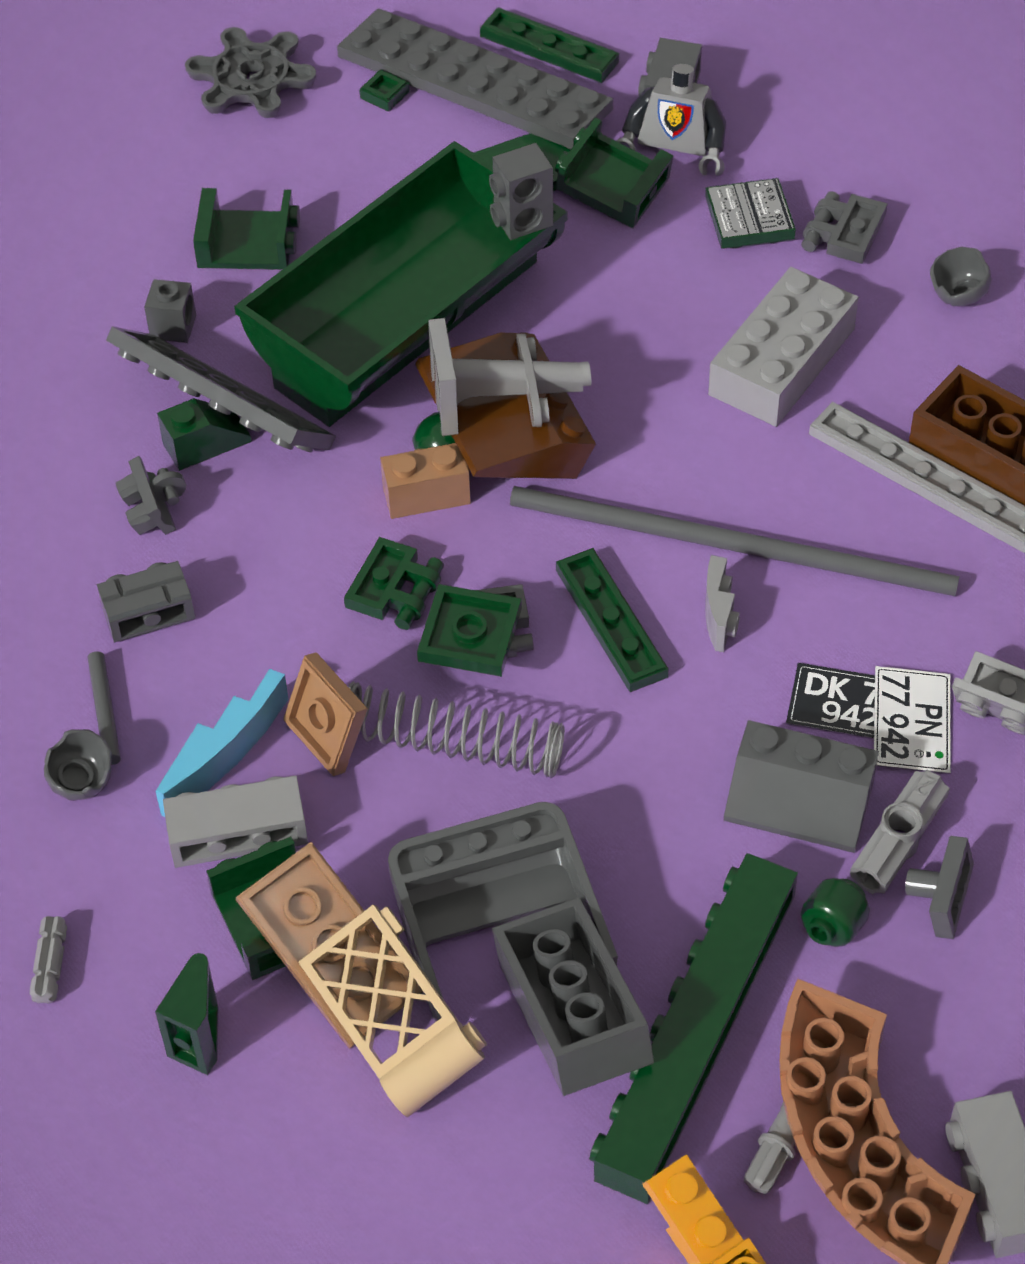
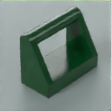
M196 953L190 957L155 1010L167 1057L208 1075L218 1058V1002L208 958L202 953Z

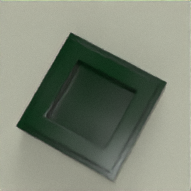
M382 69L359 89L360 99L388 112L410 92L408 81Z

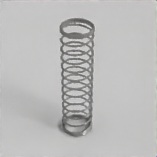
M353 681L348 687L362 702V687L358 682L355 683ZM371 685L366 688L363 704L368 710L360 731H362L363 738L367 742L374 739L378 733L379 740L383 745L388 744L395 736L397 746L403 748L411 739L413 748L418 752L424 748L428 741L429 750L433 755L440 752L445 744V751L449 758L456 756L461 748L462 756L468 762L473 759L478 750L479 760L483 765L487 764L495 753L496 764L500 769L506 766L512 755L513 768L517 772L523 769L528 758L529 768L533 775L539 773L543 765L546 778H553L557 772L564 743L565 727L563 723L559 724L554 721L550 723L546 747L539 766L534 771L533 748L538 727L537 717L533 720L526 754L520 766L517 767L516 745L522 719L520 714L516 717L510 749L504 762L500 764L499 743L505 718L504 711L500 712L496 738L489 756L484 761L482 741L488 718L487 708L482 712L479 735L471 755L467 757L465 741L472 710L470 704L465 710L460 740L454 752L450 754L449 731L454 716V701L449 704L445 732L438 748L434 751L432 746V729L439 702L437 698L433 700L426 736L420 747H417L415 728L421 710V695L419 694L416 697L411 729L406 740L401 744L398 727L405 704L406 695L404 691L400 693L397 701L394 728L388 739L384 741L382 722L387 709L389 690L387 688L383 690L379 704L377 726L373 734L367 737L365 720L369 712L373 688Z

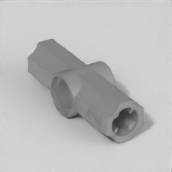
M929 770L924 772L915 771L894 804L889 805L884 810L881 824L850 869V876L862 889L871 894L878 892L884 894L905 861L916 853L920 838L949 795L950 788L945 785L941 776ZM894 830H902L906 833H899Z

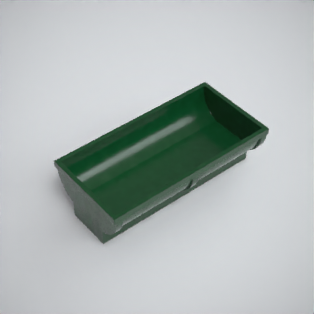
M453 141L234 306L235 314L239 316L251 344L271 368L274 389L323 424L331 427L430 348L428 320L445 318L447 333H449L537 262V252L549 247L562 236L565 222L568 220V212L553 203V226L510 240L502 226L497 227L490 213V205L494 203V194L489 183V176L493 174V165L456 141Z

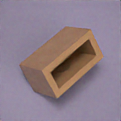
M456 443L380 457L383 491L391 519L471 504L469 470Z

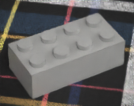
M790 266L710 362L708 395L777 427L855 329L859 297Z

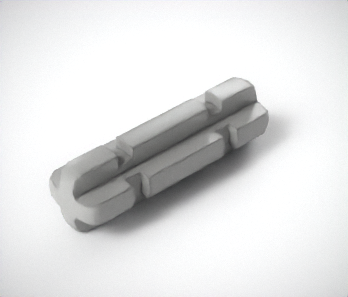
M46 916L40 923L39 934L41 938L37 942L33 967L35 977L31 979L30 995L32 996V1001L36 1003L50 1004L57 997L58 985L56 981L60 978L64 952L62 943L66 939L67 932L65 919L60 916Z

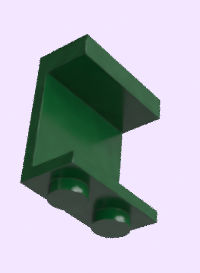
M202 188L193 238L197 268L283 270L287 267L289 254H296V232L292 231L293 228H299L300 208L299 205H293L291 189H284L281 211L220 210L217 188Z
M291 836L280 841L267 842L258 850L241 857L223 860L216 867L206 871L211 895L252 980L286 966L238 904L236 897L296 853L295 844Z

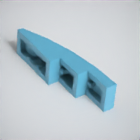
M269 669L250 701L233 696L214 729L199 723L196 725L156 789L161 816L165 817L163 799L176 797L186 792L200 793L208 791L233 769L266 733L289 700L285 674Z

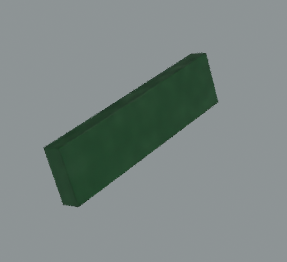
M497 8L480 26V37L600 83L607 78L619 63L618 52L501 8Z
M594 548L556 561L557 574L628 691L633 692L668 678L669 669Z

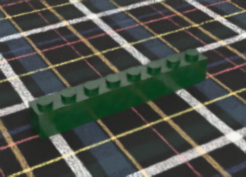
M746 853L739 868L731 867L723 886V892L726 895L721 904L714 902L705 922V928L708 929L703 941L699 939L694 941L686 962L690 968L685 978L677 976L668 996V1002L671 1003V1006L666 1016L659 1014L656 1017L651 1028L650 1040L652 1042L654 1063L630 1072L629 1080H632L633 1083L627 1095L620 1092L616 1097L609 1116L613 1123L607 1135L599 1133L592 1146L589 1160L594 1162V1182L648 1205L651 1197L642 1184L665 1169L795 897L798 872Z

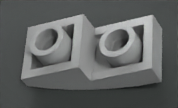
M711 555L707 574L705 617L709 637L715 651L724 652L728 636L736 637L740 612L733 611L735 594L730 593L733 576L726 575L727 558Z

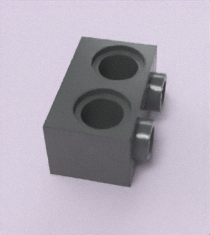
M537 143L492 157L493 174L489 176V183L494 194V203L490 205V213L497 227L502 226L510 240L553 226V167Z

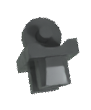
M140 456L131 459L128 462L132 473L115 482L119 495L128 506L142 499V503L125 512L128 522L139 535L157 526L167 535L176 530L167 503L169 505H176L179 502V497L186 490L184 477L179 472L169 471L167 468L159 469L156 476L154 473L146 471Z

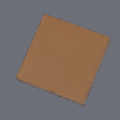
M315 652L305 655L283 720L332 776H336L346 771L368 708L321 656Z

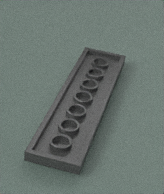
M377 8L337 45L338 57L375 72L382 69L408 81L410 86L569 149L573 148L575 137L583 126L588 128L595 117L603 121L613 111L612 97L380 8Z

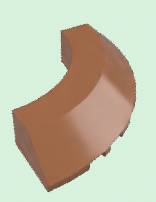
M797 978L787 1005L781 1032L779 1069L781 1094L788 1124L805 1164L831 1204L856 1231L880 1251L900 1264H950L968 1221L975 1193L953 1183L938 1173L921 1157L917 1159L899 1137L900 1131L889 1113L884 1098L881 1097L877 1075L878 1050L882 1042L887 1014Z

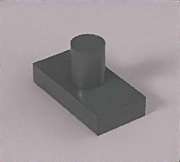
M949 837L940 872L910 868L907 873L906 894L909 896L932 898L929 913L935 937L954 939L974 866L969 840L966 837Z

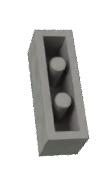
M296 775L271 777L265 781L244 785L231 784L221 789L200 793L186 792L176 797L163 799L169 845L175 868L243 856L258 850L267 842L280 841L290 836L295 846L308 844Z
M1012 1091L955 1102L950 1122H947L945 1126L946 1136L953 1152L959 1151L963 1162L961 1179L964 1189L975 1193V1200L980 1211L976 1214L980 1236L984 1242L990 1241L995 1258L1025 1252V1126Z

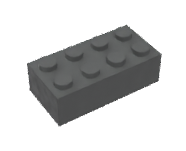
M580 897L492 928L500 968L563 1096L654 1063L648 1023Z

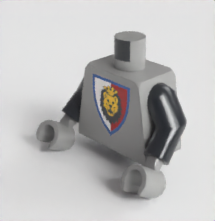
M676 64L672 68L671 78H660L655 87L646 88L634 101L622 128L623 138L616 141L628 143L630 148L635 151L633 140L634 137H638V144L704 156L699 162L701 174L706 175L708 163L715 160L717 165L715 174L719 176L725 169L723 160L719 158V152H722L724 148L726 120L717 101L711 98L710 87L693 83L694 68L687 64Z

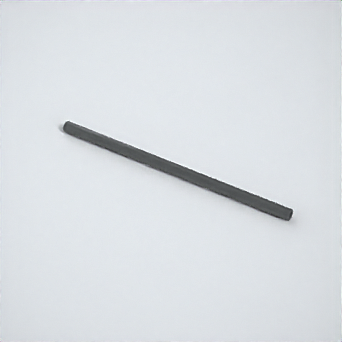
M519 486L513 487L510 497V506L954 597L956 596L960 577Z

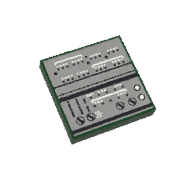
M779 178L706 187L705 198L721 249L739 248L762 243H777L779 241L795 239L796 229Z

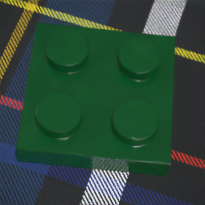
M438 584L417 649L418 662L502 677L522 610V599Z

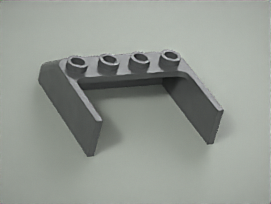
M537 802L398 842L391 849L388 857L389 873L412 956L441 997L442 994L426 949L428 945L513 921L580 897L617 966L618 955L566 816L557 805L549 802ZM427 1001L435 1023L442 1017L434 1005Z

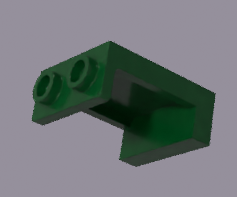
M595 117L588 128L583 126L579 130L570 152L564 151L559 157L555 166V172L558 173L556 189L634 228L668 181L674 155L660 149L652 160L601 133L602 120Z

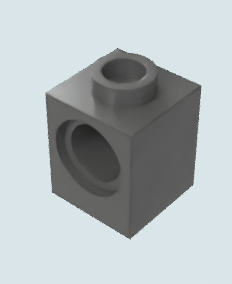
M153 279L144 306L149 334L156 335L165 341L188 343L196 318L191 283Z

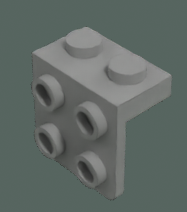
M975 651L964 679L955 678L952 684L956 702L962 704L960 709L981 719H985L986 714L995 716L1003 720L1001 725L1006 729L1025 735V670Z

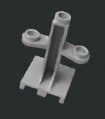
M445 318L428 320L432 381H435V399L437 410L440 411L442 436L458 434L457 405L464 399L476 396L527 394L532 426L542 427V423L549 422V408L547 398H539L538 394L583 392V386H591V371L588 361H537L534 337L526 338L525 334L516 335L519 360L452 358Z

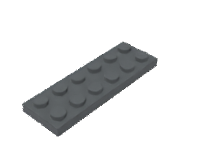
M114 326L110 329L106 341L119 348L117 353L119 356L134 363H139L140 360L149 365L147 371L159 378L169 380L171 377L179 381L178 389L195 397H200L202 394L210 399L208 405L219 412L228 415L234 412L241 416L239 423L257 432H262V429L273 434L270 440L275 444L293 450L295 446L310 453L313 452L314 448L330 450L336 435L156 335Z

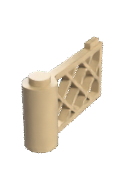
M373 904L298 963L378 1076L380 1084L389 1099L408 1118L484 1060L485 1056L481 1049L487 1043L471 1022L463 1026L455 1017L398 937L405 929L390 908L386 906L380 911ZM371 921H374L382 932L379 954L356 951L358 932ZM348 940L347 949L338 948ZM389 944L398 956L388 955ZM330 953L346 955L342 982L325 981L315 967V964ZM354 957L378 960L374 987L350 984ZM387 961L404 963L409 970L407 992L382 989ZM416 982L426 995L415 993ZM330 987L340 988L339 1000ZM349 990L373 993L369 1021L352 1019L346 1011ZM381 995L405 998L401 1026L377 1023ZM414 999L430 1001L442 1018L426 1030L410 1028ZM357 1026L367 1027L366 1038ZM376 1028L400 1032L397 1052L383 1063L373 1050ZM408 1033L419 1034L407 1044Z

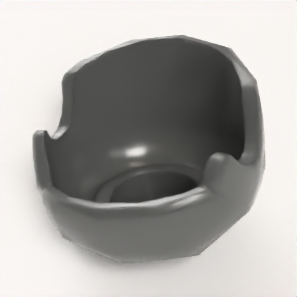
M958 247L947 250L934 260L930 268V277L936 294L945 304H950L954 307H963L979 301L988 293L992 281L990 267L985 262L982 253L976 248Z
M89 729L65 731L58 743L49 748L46 753L43 768L45 780L54 793L68 800L75 801L92 798L106 786L110 779L112 751L104 737Z

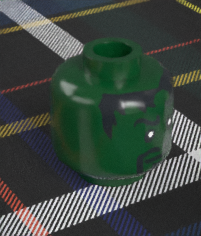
M830 878L822 881L814 889L803 904L800 915L803 925L812 940L821 945L841 947L846 946L855 938L868 920L870 909L866 895L859 885L849 879Z

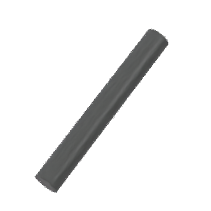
M95 651L90 653L87 659L99 735L104 737L112 751L111 765H115L121 761L105 656L102 652Z

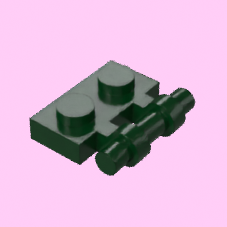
M379 537L344 596L345 608L380 620H384L390 608L397 610L399 613L394 621L395 625L402 630H408L413 621L420 619L426 607L424 602L428 594L436 591L438 584L441 582L440 573L444 568V563L440 559L432 557L428 560L426 566L416 563L418 560L416 548ZM405 581L415 584L410 594L400 591Z

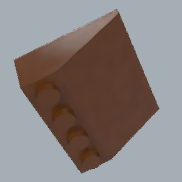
M500 332L450 348L452 358L519 360L516 335L525 334L526 338L534 337L537 361H549L535 334L525 332ZM430 355L418 358L415 366L436 404L435 381H432ZM567 392L538 394L539 398H547L549 408V422L542 423V427L532 426L527 394L476 396L464 399L457 405L458 434L452 435L473 477L577 479L596 446V442Z

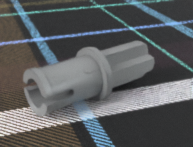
M782 1103L780 1111L768 1133L760 1135L758 1139L760 1147L744 1175V1182L754 1192L763 1194L770 1192L785 1162L792 1160L795 1156L793 1147L796 1142L788 1124L784 1103Z

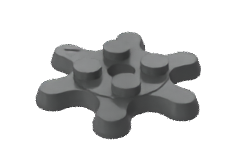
M231 27L225 29L220 35L221 43L225 47L221 54L213 57L193 56L185 62V70L193 80L214 83L201 96L203 106L212 114L223 112L231 104L244 102L254 105L260 116L272 118L278 114L281 107V99L277 95L281 90L287 88H309L313 85L316 78V70L313 66L309 64H295L287 59L295 53L299 43L297 35L290 31L279 32L269 41L257 43L250 41L243 29ZM248 72H257L256 74L250 75V79H247L246 75L248 74Z

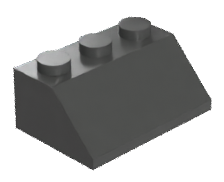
M748 720L735 762L723 821L855 853L874 783L879 751Z

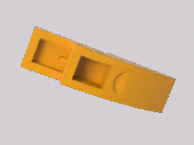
M687 1154L642 1184L670 1226L665 1230L689 1264H766L750 1238L743 1240Z

